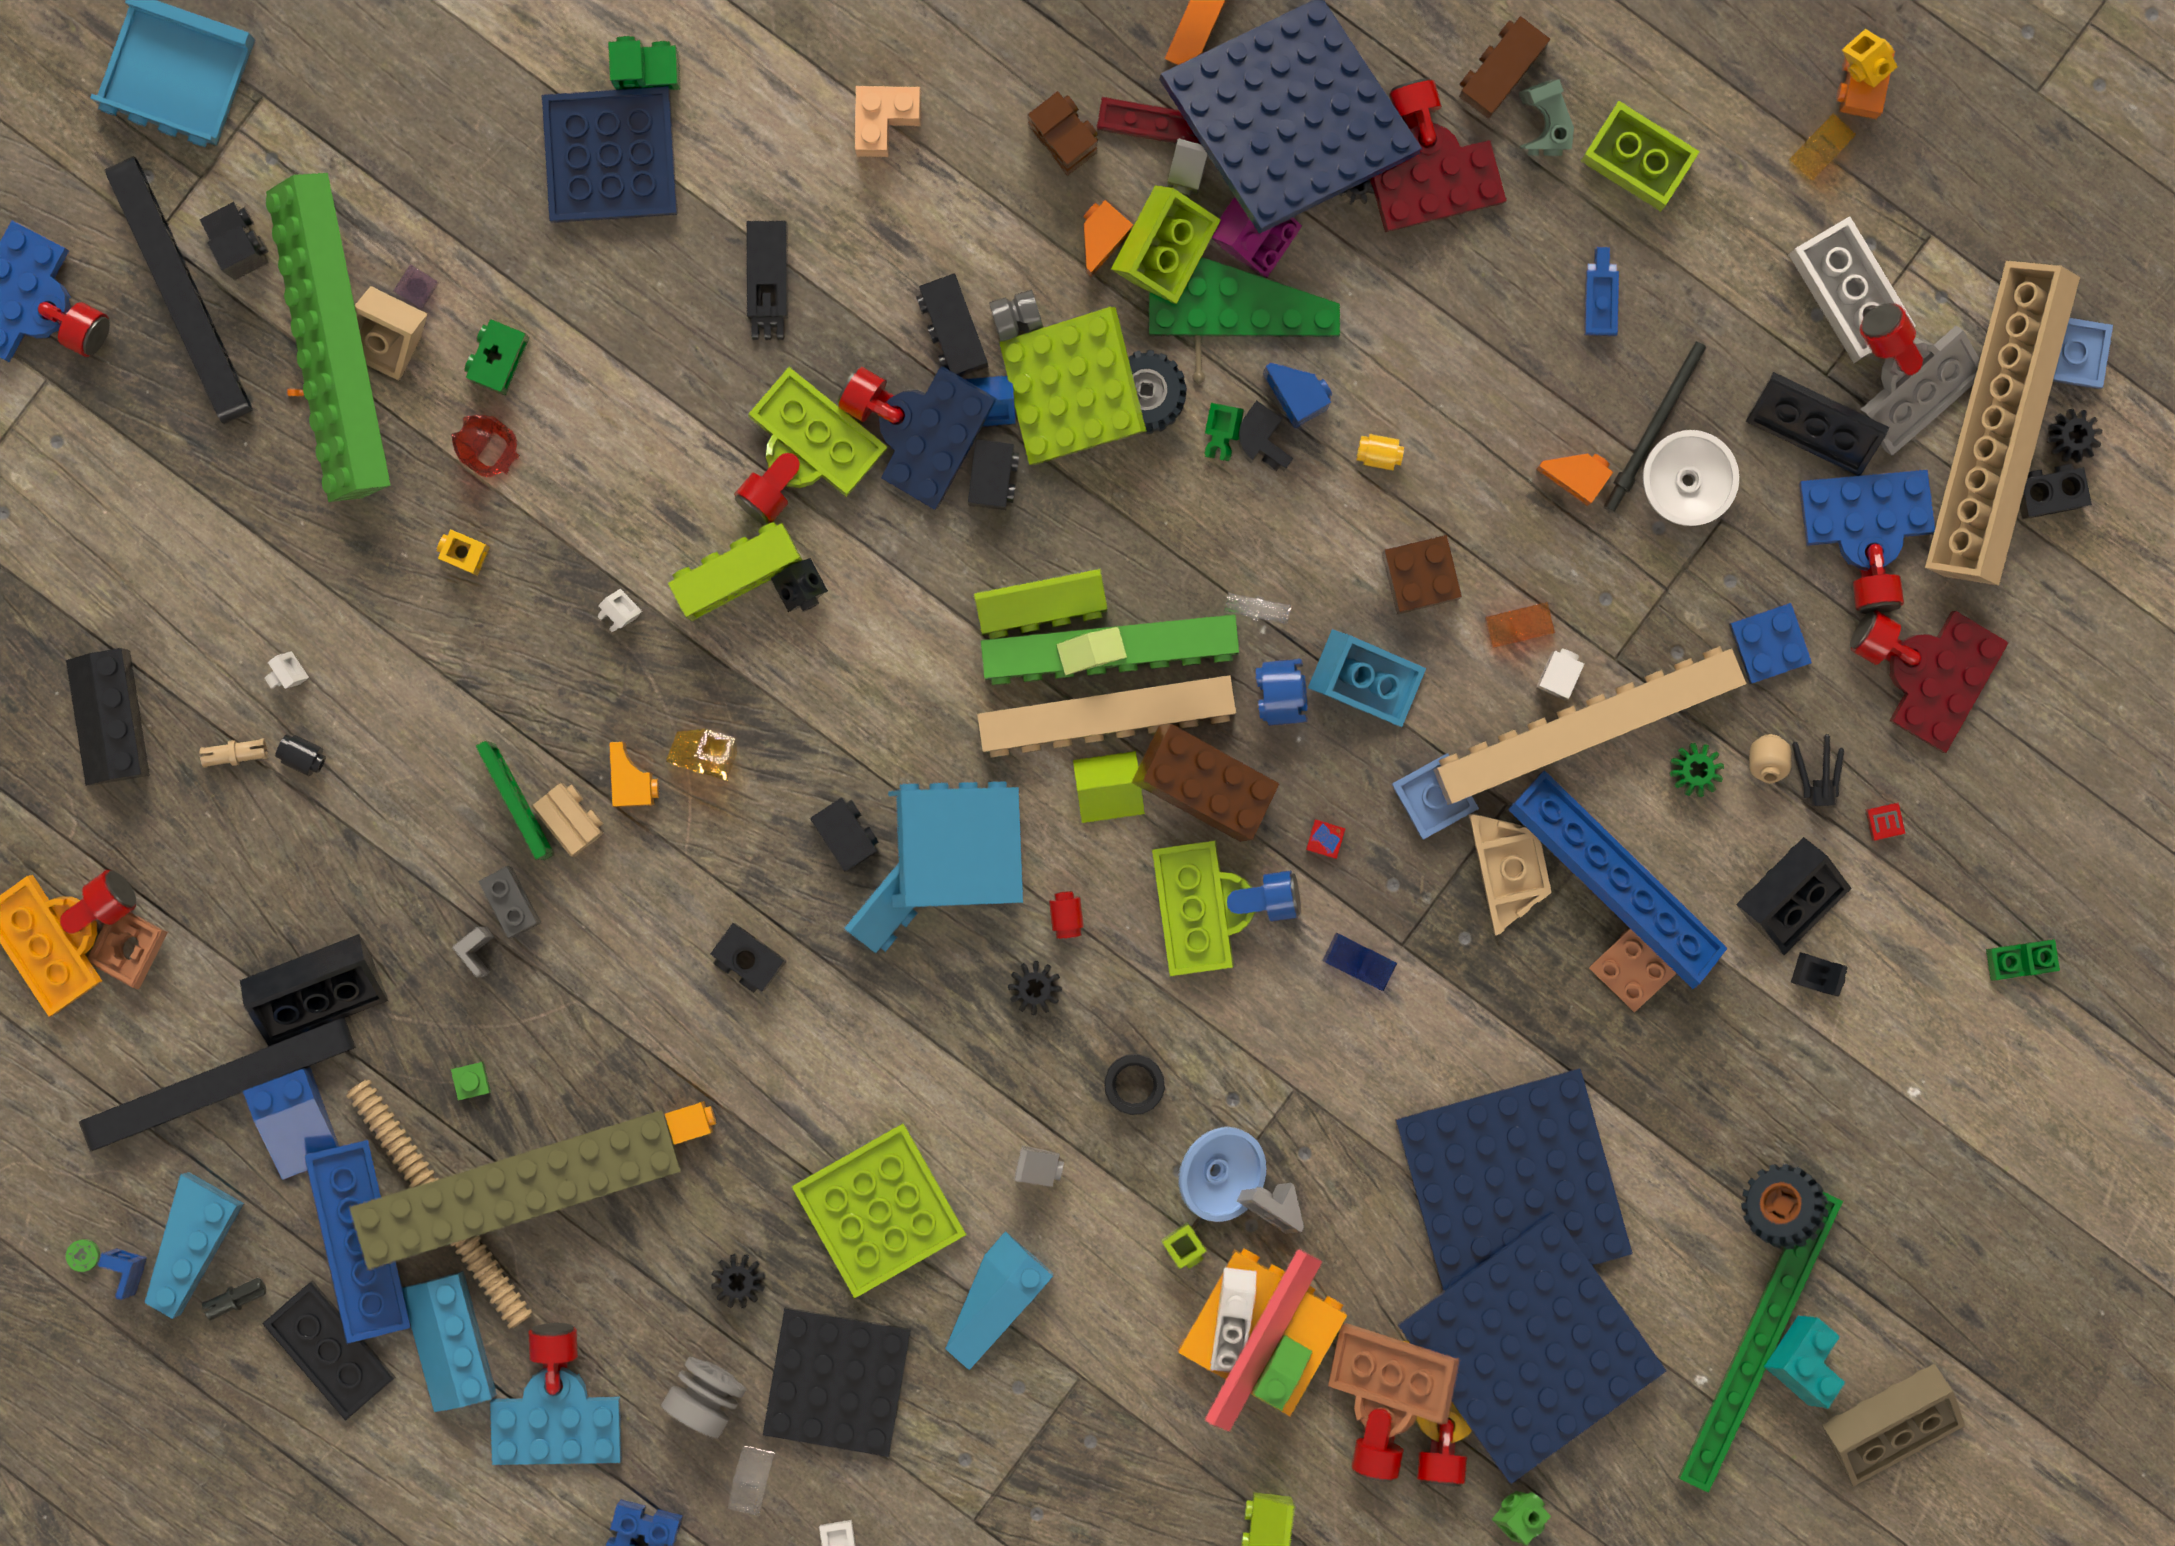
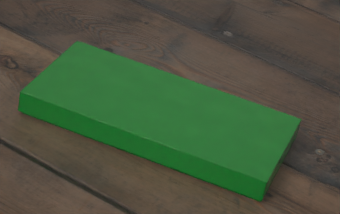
M483 741L475 747L535 859L546 860L554 856L551 845L497 744Z

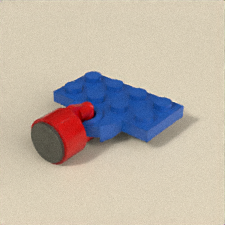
M12 220L0 241V358L10 363L24 335L37 339L50 338V335L58 330V341L61 345L84 357L95 354L102 347L108 336L110 321L107 314L84 302L76 303L70 309L69 299L71 296L66 288L55 279L69 250Z
M1928 470L1801 481L1799 489L1806 546L1838 543L1841 555L1848 565L1851 564L1860 569L1861 578L1853 581L1857 611L1862 614H1868L1875 610L1886 613L1900 609L1904 604L1901 576L1886 574L1885 568L1898 557L1903 547L1904 537L1931 535L1935 532Z

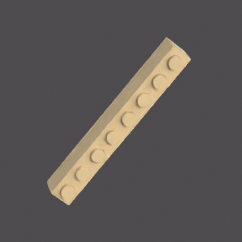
M1229 675L979 713L977 717L983 753L990 752V758L1007 756L1009 755V749L1020 747L1022 753L1040 751V744L1053 743L1054 748L1072 746V740L1084 738L1085 743L1104 741L1103 735L1116 733L1117 739L1136 736L1135 730L1145 728L1148 729V734L1156 733L1160 725L1179 723L1180 729L1199 726L1198 720L1211 719V724L1230 722V715H1235L1236 709L1231 676Z

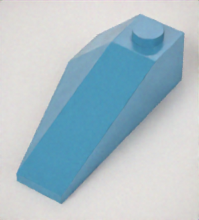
M1006 1231L984 1255L945 1348L968 1370L975 1365L1053 1277V1272Z

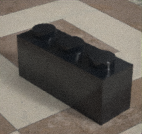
M955 273L920 285L921 295L916 296L922 314L929 313L932 324L927 326L933 344L939 342L943 354L938 356L941 366L959 377L989 367Z

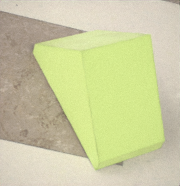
M1118 627L1087 633L1056 644L1065 676L1127 658Z

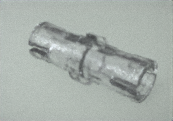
M1228 592L1224 612L1252 617L1253 621L1264 619L1287 625L1291 605L1263 600L1262 596L1251 598Z

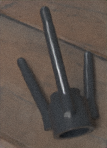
M1824 735L1822 780H1813V786H1811L1797 742H1793L1792 747L1804 788V798H1810L1811 806L1836 805V797H1839V782L1844 749L1839 748L1832 780L1830 779V735Z

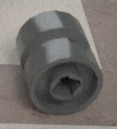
M1032 289L1015 294L1014 299L1011 301L1005 297L989 302L1001 342L1017 337L1019 331L1029 333L1043 328Z

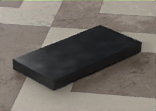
M1775 372L1770 376L1745 421L1858 476H1861L1889 430L1888 426Z
M313 1281L309 1282L262 1323L345 1421L396 1378L364 1340L346 1343L338 1309Z

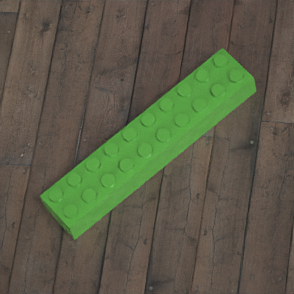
M328 173L292 175L266 191V208L271 214L273 224L272 238L274 243L277 244L279 254L278 268L284 279V298L290 309L292 319L291 332L296 339L298 349L297 363L302 369L304 379L303 393L308 400L311 413L309 423L315 433L317 443L316 457L321 463L323 473L322 487L327 494L328 502L362 499L391 485Z

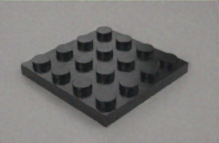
M785 1307L763 1436L889 1457L911 1329Z

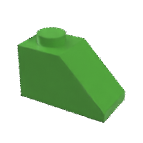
M1284 1335L1252 1390L1253 1395L1282 1411L1298 1384L1312 1351Z

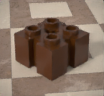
M1057 91L1028 114V127L1043 146L1048 149L1054 160L1068 176L1097 154L1098 133L1088 120L1083 123L1078 119L1077 111L1079 109L1068 95L1063 98Z

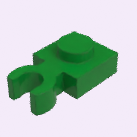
M1216 403L1210 404L1205 434L1213 436L1212 441L1205 448V457L1215 458L1216 450L1220 448L1219 460H1230L1232 449L1229 441L1230 439L1238 440L1239 429L1244 409Z

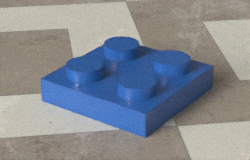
M1791 603L1729 624L1750 684L1812 663Z

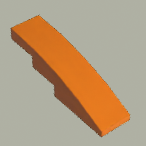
M1190 0L1165 59L1179 65L1202 54L1227 0Z

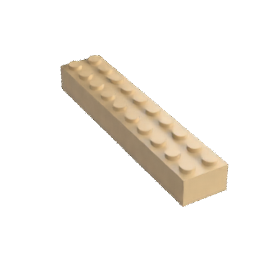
M2006 261L1925 566V568L1944 577L1999 585L2080 280L2079 276L2063 266Z

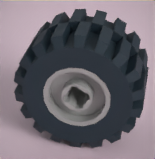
M1147 350V353L1133 352V355L1129 356L1128 359L1146 428L1145 434H1152L1153 431L1157 430L1160 432L1165 430L1169 424L1172 425L1183 410L1187 391L1182 370L1179 371L1176 362L1167 359V355L1163 353L1158 355L1152 350Z

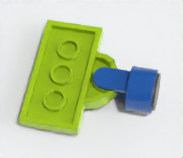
M1216 841L1152 850L1170 976L1233 968L1234 962L1230 935L1244 930L1251 923L1257 911L1267 910L1270 922L1298 918V915L1301 914L1296 874L1292 873L1291 870L1264 874L1263 886L1253 888L1245 878L1234 873L1221 872Z

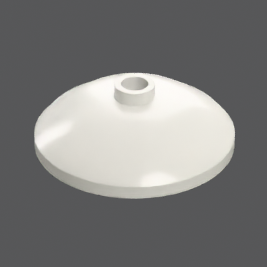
M1684 430L1667 436L1652 449L1644 465L1643 487L1649 503L1663 518L1678 525L1699 526L1717 519L1731 506L1739 487V469L1733 453L1720 439L1703 431ZM1684 475H1690L1693 478L1691 486L1683 484L1682 478Z

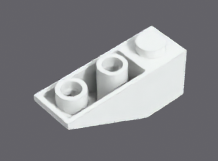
M1224 1267L1211 1370L1231 1372L1248 1341L1256 1290V1271Z

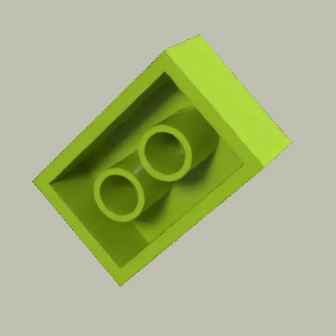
M1618 101L1584 154L1581 162L1661 212L1700 151Z

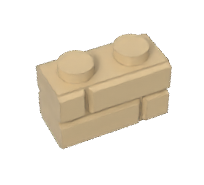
M560 783L533 804L531 808L571 857H575L603 835V831L599 828L603 825V822L592 809L587 812L579 803L583 800V797L572 784L567 787L564 783Z

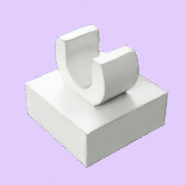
M619 589L600 603L599 607L602 610L599 612L598 618L601 620L608 616L614 622L609 630L614 632L634 621L642 611Z
M291 651L277 655L268 662L273 672L264 679L271 689L277 685H283L287 689L300 685L309 677Z

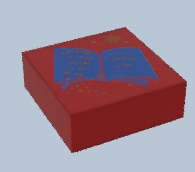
M1315 819L1306 850L1337 859L1346 828Z

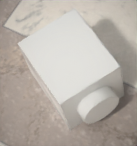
M1563 648L1560 653L1557 651L1552 652L1536 688L1563 700L1569 699L1584 666V663L1577 661L1579 655Z

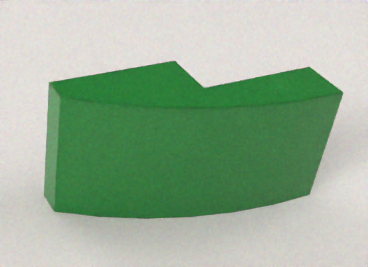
M2055 939L1986 949L1991 981L2060 971Z

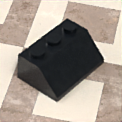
M1803 837L1736 905L1748 921L1781 954L1785 955L1852 888L1828 855Z

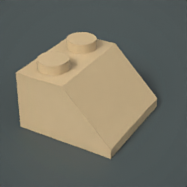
M370 286L354 305L366 365L399 381L422 337L428 314Z

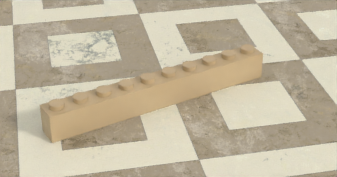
M1721 646L1703 653L1705 659L1693 663L1692 658L1677 663L1674 665L1676 671L1665 676L1662 670L1645 676L1646 683L1635 687L1633 682L1615 689L1617 695L1605 699L1604 694L1586 700L1588 707L1576 711L1575 706L1557 712L1559 719L1549 723L1546 722L1545 717L1527 724L1529 731L1517 735L1516 730L1498 736L1500 743L1488 747L1486 741L1468 748L1470 755L1459 759L1456 753L1439 760L1441 767L1433 771L1447 805L1745 685L1746 681L1732 648L1723 652Z

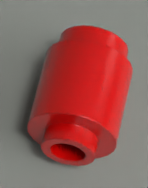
M1073 891L1054 893L1055 899L1049 900L1052 931H1056V938L1082 936L1081 928L1084 927L1081 898L1074 897Z

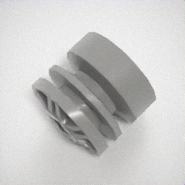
M689 1356L684 1365L692 1373L681 1370L678 1375L688 1388L672 1386L661 1406L671 1416L702 1434L718 1439L730 1420L720 1409L721 1405L736 1409L739 1403L729 1394L742 1398L747 1389L732 1374L718 1365Z

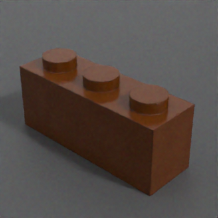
M1522 16L1515 23L1511 20L1507 22L1498 34L1502 40L1495 48L1489 45L1479 58V61L1483 64L1475 73L1470 70L1459 84L1463 87L1459 97L1488 120L1550 41L1549 37Z

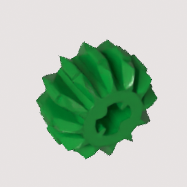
M1696 743L1689 744V753L1684 748H1680L1677 752L1683 760L1672 758L1670 761L1672 765L1679 767L1678 770L1669 772L1670 777L1680 776V780L1675 782L1674 787L1678 789L1687 784L1684 790V795L1690 796L1695 787L1697 797H1703L1704 787L1709 792L1716 790L1711 780L1715 782H1722L1723 780L1721 775L1715 774V770L1724 769V764L1714 765L1713 761L1719 757V753L1716 751L1707 756L1709 751V745L1707 744L1702 745L1699 753ZM1692 763L1703 766L1704 770H1700L1703 773L1702 777L1699 775L1691 776L1690 770H1693L1690 765Z

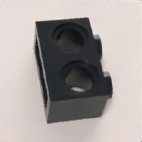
M2066 464L2054 467L2055 473L2043 475L2042 470L2030 471L2020 504L2022 520L2081 509L2092 505L2085 468L2074 469L2073 464ZM2064 479L2070 480L2074 484L2075 490L2072 496L2065 494L2062 490ZM2033 485L2040 487L2043 491L2041 502L2035 501L2030 495Z

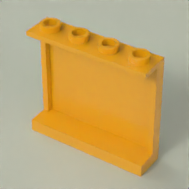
M1243 1248L1241 1253L1235 1249L1233 1250L1232 1257L1226 1268L1256 1271V1290L1248 1335L1249 1339L1286 1271L1273 1264L1268 1269L1258 1263L1260 1259L1258 1255ZM1222 1273L1189 1333L1178 1347V1353L1227 1380L1230 1372L1210 1369L1223 1279ZM1312 1286L1308 1287L1281 1337L1282 1339L1286 1335L1312 1351L1298 1384L1281 1411L1288 1416H1291L1347 1317V1314L1342 1311L1344 1306L1342 1303L1330 1296H1327L1325 1300L1314 1295L1316 1289Z

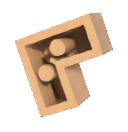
M856 86L857 157H889V126H921L920 87Z

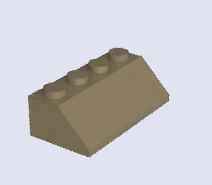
M1935 1364L1926 1369L1918 1370L1913 1376L1898 1384L1889 1386L1880 1394L1861 1401L1856 1407L1843 1414L1835 1415L1828 1422L1822 1424L1827 1440L1853 1487L1965 1426L1954 1391Z

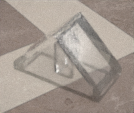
M743 1446L732 1484L728 1509L760 1516L774 1452Z

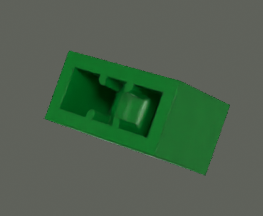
M490 319L488 325H482L478 333L477 342L480 344L476 354H470L464 368V371L467 372L466 378L472 383L506 396L530 337L524 332ZM498 349V353L502 357L500 360L495 359L492 363L488 355L490 352L496 353Z

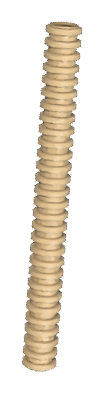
M364 1080L347 1092L346 1097L348 1099L352 1098L354 1101L352 1106L359 1108L357 1113L365 1117L364 1123H369L371 1126L369 1130L371 1132L375 1131L377 1134L375 1136L376 1140L380 1139L382 1141L380 1146L387 1148V1156H392L394 1158L392 1163L394 1165L398 1164L400 1167L398 1168L399 1173L403 1172L405 1174L404 1180L410 1181V1188L439 1179H435L433 1176L435 1174L434 1170L428 1169L429 1163L427 1161L423 1162L422 1158L424 1156L422 1153L418 1154L416 1152L418 1147L416 1145L412 1146L410 1143L412 1141L411 1137L407 1138L404 1135L406 1130L400 1129L399 1125L401 1123L399 1121L395 1122L393 1119L394 1113L388 1112L389 1106L387 1104L383 1105V1097L376 1095L378 1090L376 1088L372 1089L370 1086L372 1084L371 1080ZM479 1235L450 1244L451 1247L455 1246L457 1248L455 1253L457 1255L461 1254L463 1257L461 1259L462 1263L466 1262L468 1264L467 1270L473 1271L474 1275L472 1277L474 1279L478 1278L480 1281L479 1287L485 1288L484 1294L486 1296L490 1295L492 1298L490 1303L497 1305L495 1310L497 1312L501 1311L503 1314L501 1318L503 1321H508L507 1327L509 1329L516 1327L531 1316L532 1310L526 1309L525 1305L527 1303L519 1299L521 1294L519 1292L515 1293L513 1290L515 1289L514 1284L510 1286L508 1283L509 1277L503 1276L504 1270L502 1268L498 1269L496 1266L498 1264L497 1260L493 1261L491 1259L492 1253L486 1252L485 1248L487 1246L485 1243L481 1244L479 1242L481 1239Z

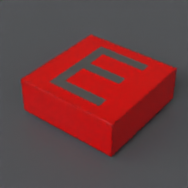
M1899 803L1866 809L1872 841L1906 834Z

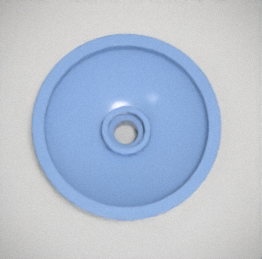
M1221 1127L1205 1133L1191 1145L1180 1167L1179 1189L1184 1203L1194 1214L1208 1221L1222 1222L1238 1217L1248 1210V1208L1237 1202L1241 1191L1256 1189V1187L1263 1188L1266 1177L1264 1152L1253 1136L1238 1128ZM1215 1165L1213 1171L1210 1172L1211 1167Z

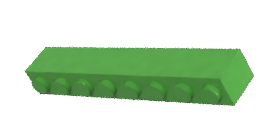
M1234 614L1116 626L1119 628L1127 658L1086 670L1087 675L1090 676L1106 674V668L1118 667L1119 672L1137 671V665L1150 664L1151 669L1170 667V661L1182 660V666L1201 664V658L1209 657L1214 658V663L1233 661V655L1239 654L1236 616ZM1114 627L981 640L984 679L991 680L992 685L1010 684V678L1023 676L1024 682L1043 680L1042 674L1055 673V679L1074 677V673L1065 676L1056 644L1087 633Z

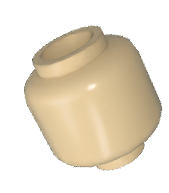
M1777 735L1761 736L1751 744L1749 750L1751 774L1765 783H1776L1787 777L1791 770L1790 745Z

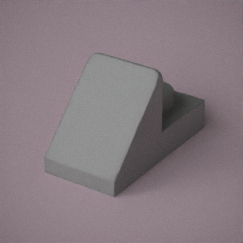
M1292 1183L1278 1184L1273 1194L1261 1187L1241 1191L1237 1202L1285 1234L1302 1232L1304 1228L1295 1187Z

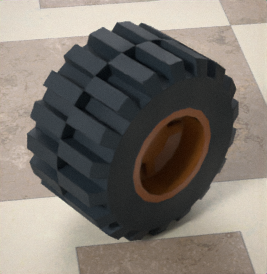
M1776 1164L1770 1165L1769 1171L1761 1169L1757 1172L1759 1177L1756 1180L1751 1177L1748 1181V1184L1751 1185L1749 1191L1744 1189L1742 1194L1746 1198V1202L1741 1203V1209L1746 1213L1743 1217L1745 1222L1751 1227L1750 1230L1763 1241L1776 1248H1781L1782 1246L1786 1249H1794V1245L1800 1247L1807 1245L1806 1240L1809 1238L1815 1240L1818 1237L1815 1232L1818 1228L1823 1230L1825 1223L1822 1222L1823 1217H1828V1210L1825 1208V1204H1828V1201L1822 1192L1824 1190L1821 1185L1803 1169L1797 1166L1793 1168L1790 1164H1783L1782 1167Z

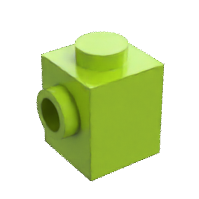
M1188 1222L1161 1239L1179 1269L1185 1265L1190 1269L1204 1259L1202 1254L1206 1252V1248Z

